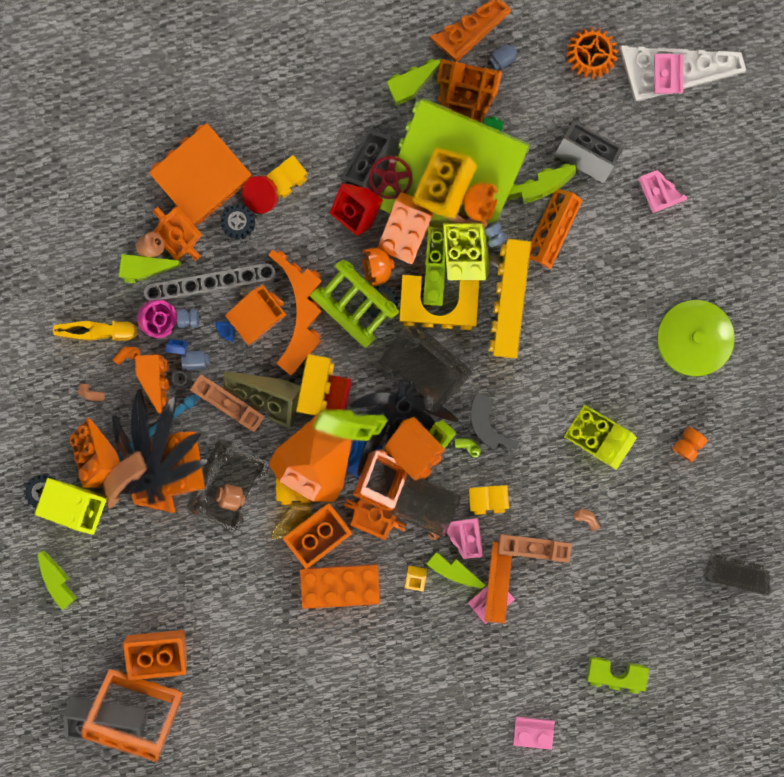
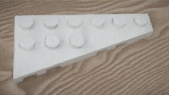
M620 46L635 102L663 95L654 94L655 54H683V89L741 74L746 71L741 52H707L705 50L689 51L688 49Z

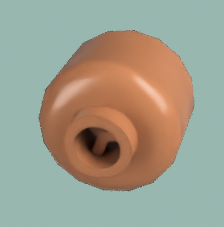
M149 232L141 236L136 242L137 253L143 257L155 258L162 254L165 248L163 239L155 232Z
M225 484L218 488L215 501L218 502V506L222 509L236 511L240 506L244 505L245 495H243L241 487Z

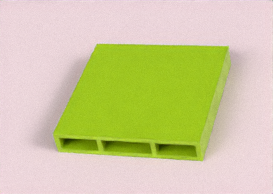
M424 98L420 102L416 101L412 111L415 113L413 120L409 119L405 130L408 133L406 138L402 137L398 149L401 150L399 155L396 156L403 159L412 171V184L406 194L412 197L415 196L435 148L466 155L477 165L467 191L474 184L481 182L493 184L498 189V194L494 193V200L498 199L496 209L488 224L497 221L530 143ZM396 161L395 171L407 172L405 166ZM409 177L398 180L402 192L408 185ZM391 186L386 187L384 192H381L386 196L397 195ZM382 198L383 202L380 209L391 213L396 199ZM462 202L458 211L469 217ZM434 213L429 227L444 228V224L456 222Z

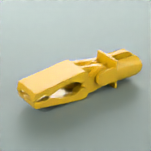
M81 321L58 324L53 327V334L55 336L88 341L110 338L111 336L114 341H127L134 339L138 332L134 324L125 321H112V325ZM80 327H86L90 330L80 335L66 331L57 332L60 330L69 331Z

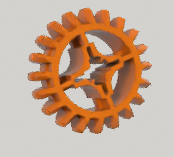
M590 27L588 32L583 28L581 33H575L576 38L571 37V44L567 45V49L570 51L566 53V56L571 57L567 62L568 64L574 63L571 67L572 70L579 69L577 75L584 72L583 78H587L588 74H590L591 79H594L596 74L601 78L603 73L608 74L609 69H613L614 64L612 62L617 61V57L614 55L618 53V50L613 49L617 44L616 42L611 43L613 36L606 37L607 31L601 34L600 27L597 28L596 32H594L593 27ZM593 39L590 45L579 46L581 42ZM599 42L604 45L607 53L599 48ZM593 46H594V49H593V50L595 51V52H594L595 54H594V56H593V57L591 58V60H590V57H591V55H589V54H590V50H592V48H593ZM577 52L586 59V64L579 59ZM606 60L603 64L592 67L593 61Z

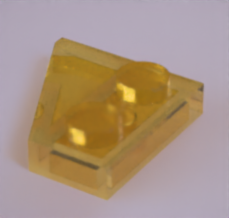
M292 502L271 532V539H283L309 519L312 513V503Z

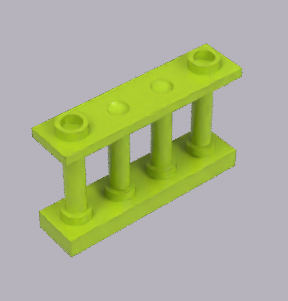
M343 259L335 265L339 272L326 288L320 286L311 293L310 297L364 348H367L376 339L373 335L374 330L387 316L392 319L399 311L394 303L387 301L354 270V266L350 262ZM344 277H347L353 285L340 301H336L331 296V292ZM360 290L368 298L354 314H350L345 309V305ZM374 303L382 311L366 328L359 322V319Z

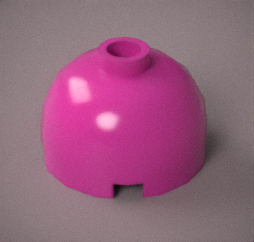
M159 299L149 300L139 309L137 323L140 330L146 335L154 338H164L171 334V329L176 325L177 313L174 307L166 301Z

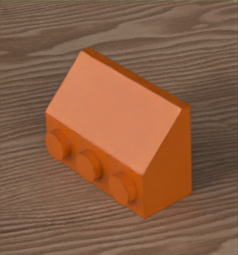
M328 503L286 535L283 540L304 568L307 569L351 536L353 532L337 511Z
M184 630L126 636L123 647L128 680L187 674V646Z

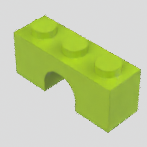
M589 656L586 680L590 682V685L601 687L602 684H605L614 690H621V687L628 688L629 692L637 694L640 691L646 692L649 674L647 666L627 662L624 674L614 676L610 672L611 661L609 659Z

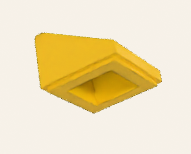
M408 566L405 589L424 591L427 569Z

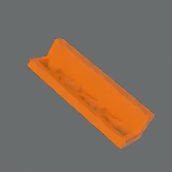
M561 189L553 193L531 240L529 260L538 262L546 268H552L583 201L576 194ZM559 196H565L563 202L557 205ZM556 212L555 219L549 222L550 215ZM548 229L547 236L541 239L542 232ZM540 247L538 256H533L534 250Z
M493 542L485 621L505 624L512 556L497 554L499 542Z

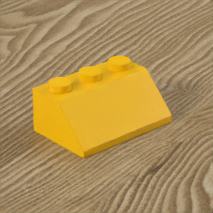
M435 148L412 201L438 215L455 219L477 165L469 156Z
M308 354L296 412L317 415L321 411L326 410L327 402L324 401L325 394H329L331 385L328 382V377L333 375L334 363H331V358Z

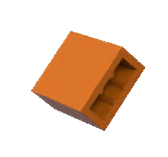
M261 285L252 290L225 316L249 346L260 339L283 319L286 314L264 285Z
M415 417L403 421L384 447L414 480L427 478L432 472L431 468L442 460L441 455L445 451L443 446Z

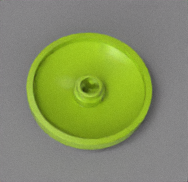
M690 300L674 306L665 314L658 327L657 344L663 360L673 370L683 375L704 376L717 371L727 362L734 347V329L730 319L719 307L707 301Z

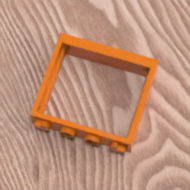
M109 669L84 724L82 738L158 762L181 704L183 692L143 679L128 680L127 674H124L122 671ZM110 684L172 703L157 743L93 723Z

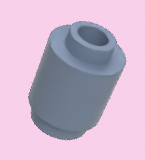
M506 43L491 53L488 60L496 71L498 69L502 70L516 60L518 53L512 44L509 46Z
M205 350L181 354L182 369H187L188 371L207 369V365H210L209 354H206Z

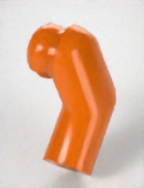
M125 346L112 360L120 365L126 358L135 359V356H140V350L137 347Z

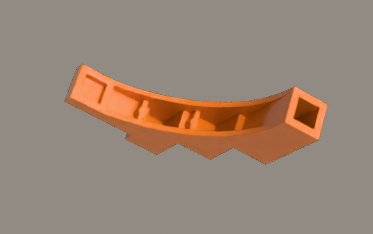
M272 250L268 256L285 270L292 284L296 299L297 316L294 333L285 353L277 362L282 369L293 376L307 360L308 354L311 355L322 342L319 339L321 337L320 334L314 329L308 330L322 313L319 309L321 306L313 299L311 301L308 299L311 293L319 288L323 282L320 279L322 276L316 270L310 271L307 268L302 274L300 273L302 269L297 264L293 263L291 265L286 261L288 257L283 252Z

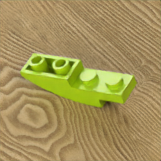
M564 164L558 169H543L540 173H537L538 181L531 179L524 181L520 185L513 184L506 201L522 197L523 203L526 204L544 198L564 186L576 174V166Z
M429 227L423 305L443 306L447 269L444 228Z
M351 410L321 411L313 427L342 438L369 440L372 435L380 434L388 420L384 415L355 416Z

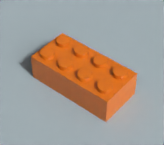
M378 563L300 569L302 609L380 604Z

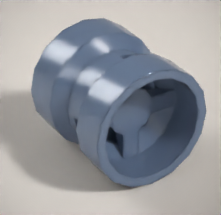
M499 220L487 224L486 228H484V233L488 237L490 247L497 246L507 240L505 232L501 231Z
M178 309V328H185L189 325L192 328H198V309H191L189 312L185 309Z

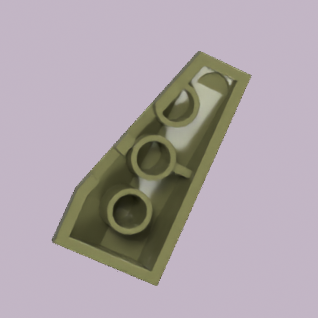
M229 371L224 372L223 388L241 400L246 398L250 400L255 410L259 411L261 408L269 413L268 419L288 428L292 426L297 414L301 391L300 385L282 379Z

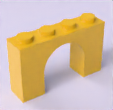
M402 276L400 322L403 323V326L415 327V323L422 324L424 328H434V325H441L442 329H453V326H461L460 330H472V327H476L479 280H459L456 308L447 315L436 316L426 311L421 303L422 276Z

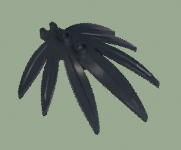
M399 379L397 393L376 392L358 398L350 404L351 408L375 406L361 416L385 413L384 416L388 421L379 435H372L367 440L360 457L357 475H361L369 453L377 450L388 425L390 426L386 444L403 421L413 417L418 418L423 426L430 431L437 422L424 410L434 416L453 422H458V418L448 409L430 399L411 395L414 387L413 381H409L405 394L404 382ZM449 443L447 447L452 448L451 443ZM384 465L388 495L396 470ZM428 477L422 478L425 485H428Z
M142 389L137 390L131 415L132 442L135 453L140 452L146 470L138 479L130 480L120 493L135 494L146 491L148 505L156 503L155 496L158 502L166 501L162 493V486L177 482L193 474L210 461L209 459L195 460L172 469L188 454L200 438L201 433H195L175 446L164 462H161L173 423L177 402L176 397H172L168 401L160 415L154 433L153 449H151L149 424ZM113 415L112 423L115 440L122 456L126 459L134 454V451L117 416Z

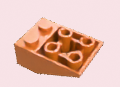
M161 355L135 356L136 376L158 413H162L170 400L166 395V391L169 390V379H166L165 371H168V360H165V357Z
M87 418L70 436V445L74 452V460L78 467L79 479L83 488H102L105 478L120 461L112 445L93 421Z

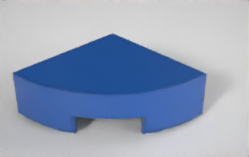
M216 321V329L219 334L226 340L234 342L235 327L230 322Z

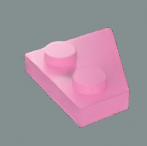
M658 170L638 178L652 213L687 200V197L684 194L681 195L674 188L675 186L670 181H667Z
M478 518L441 523L442 528L445 529L463 559L484 556Z

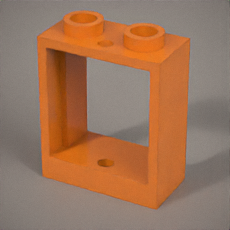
M383 450L370 452L353 495L384 510H392L397 503L407 472L395 459L389 457L387 452ZM375 461L396 470L387 497L366 488Z

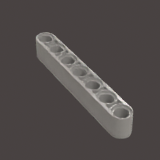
M259 264L160 282L145 287L144 296L147 300L159 299L170 301L269 283L275 279L276 271L270 264ZM266 268L272 270V274L268 278L262 277V271ZM246 272L253 274V278L250 281H244L243 279ZM228 275L234 277V281L230 285L224 282L225 277ZM208 279L215 280V285L212 288L206 287ZM190 282H195L196 289L189 292L187 285ZM175 285L177 292L174 295H169L168 289ZM157 289L158 296L154 299L150 298V291Z

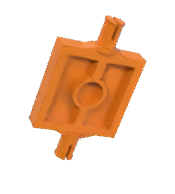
M159 207L155 208L153 213L160 221L153 232L161 236L165 249L177 261L186 253L194 261H197L201 255L194 249V246L203 236L179 207L173 208L167 215Z
M348 498L346 499L348 503H345L344 506L354 510L351 526L383 540H386L389 531L393 527L404 532L405 528L403 527H406L407 524L396 520L400 504L396 503L395 508L392 510H384L363 499H360L358 503Z

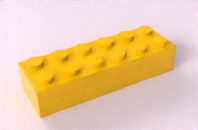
M507 239L501 245L500 256H503V262H500L498 265L497 274L501 275L500 282L496 283L495 294H498V301L494 302L493 307L496 320H493L491 324V332L494 333L493 340L489 341L488 351L492 352L491 356L517 358L530 241Z

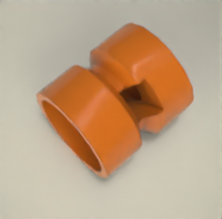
M688 426L682 433L683 440L679 439L676 441L672 449L686 460L693 462L698 455L697 449H703L708 439L697 430Z

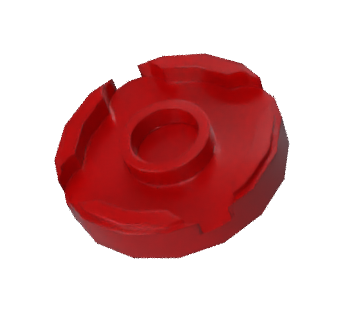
M257 175L251 177L243 186L242 196L244 203L254 213L263 214L270 212L277 205L278 189L273 180L267 176Z

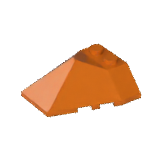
M441 59L437 77V84H440L438 102L452 111L482 123L498 92L502 72Z
M317 414L286 442L277 447L268 464L279 482L308 499L318 502H335L344 487L352 439L334 436L315 429L313 424L319 415Z

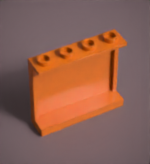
M208 123L198 126L194 131L195 134L190 138H184L176 150H170L165 155L166 158L161 163H155L149 172L195 227L243 188L249 178L253 177Z

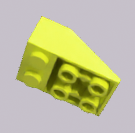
M483 223L444 224L448 280H486L490 274V265Z
M586 405L583 406L564 435L566 439L615 470L618 469L637 439L632 432Z
M47 478L34 515L71 529L94 535L107 498L102 493Z

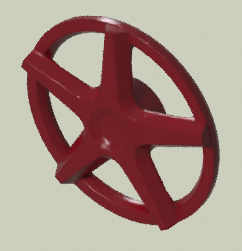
M393 155L385 156L378 159L372 165L369 172V182L373 191L380 197L397 199L401 192L406 194L410 189L412 171L403 159ZM390 160L388 170L376 168L380 162ZM396 161L402 163L407 172H396ZM373 173L382 177L383 180L377 189L373 184ZM409 177L408 185L402 192L398 180ZM391 186L397 195L386 196L381 192L386 187Z

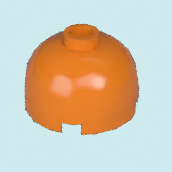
M481 182L469 188L462 202L470 218L483 223H487L486 219L490 220L492 218L498 200H494V193L498 194L497 187L493 184Z
M379 248L363 249L362 254H366V259H362L366 280H370V285L373 287L384 284L389 280L391 270L394 269L393 258H389L388 254Z

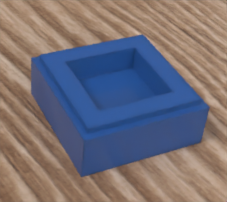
M169 339L166 345V352L185 354L188 349V341Z

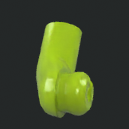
M455 439V448H465L474 458L480 455L481 448L474 439Z

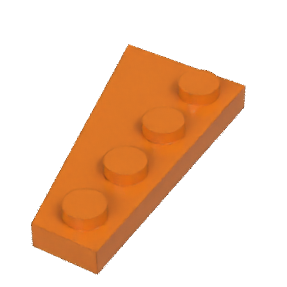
M491 0L477 8L473 14L460 18L461 21L454 25L446 26L444 31L438 34L434 33L430 36V39L455 62H458L511 13V8L502 0Z

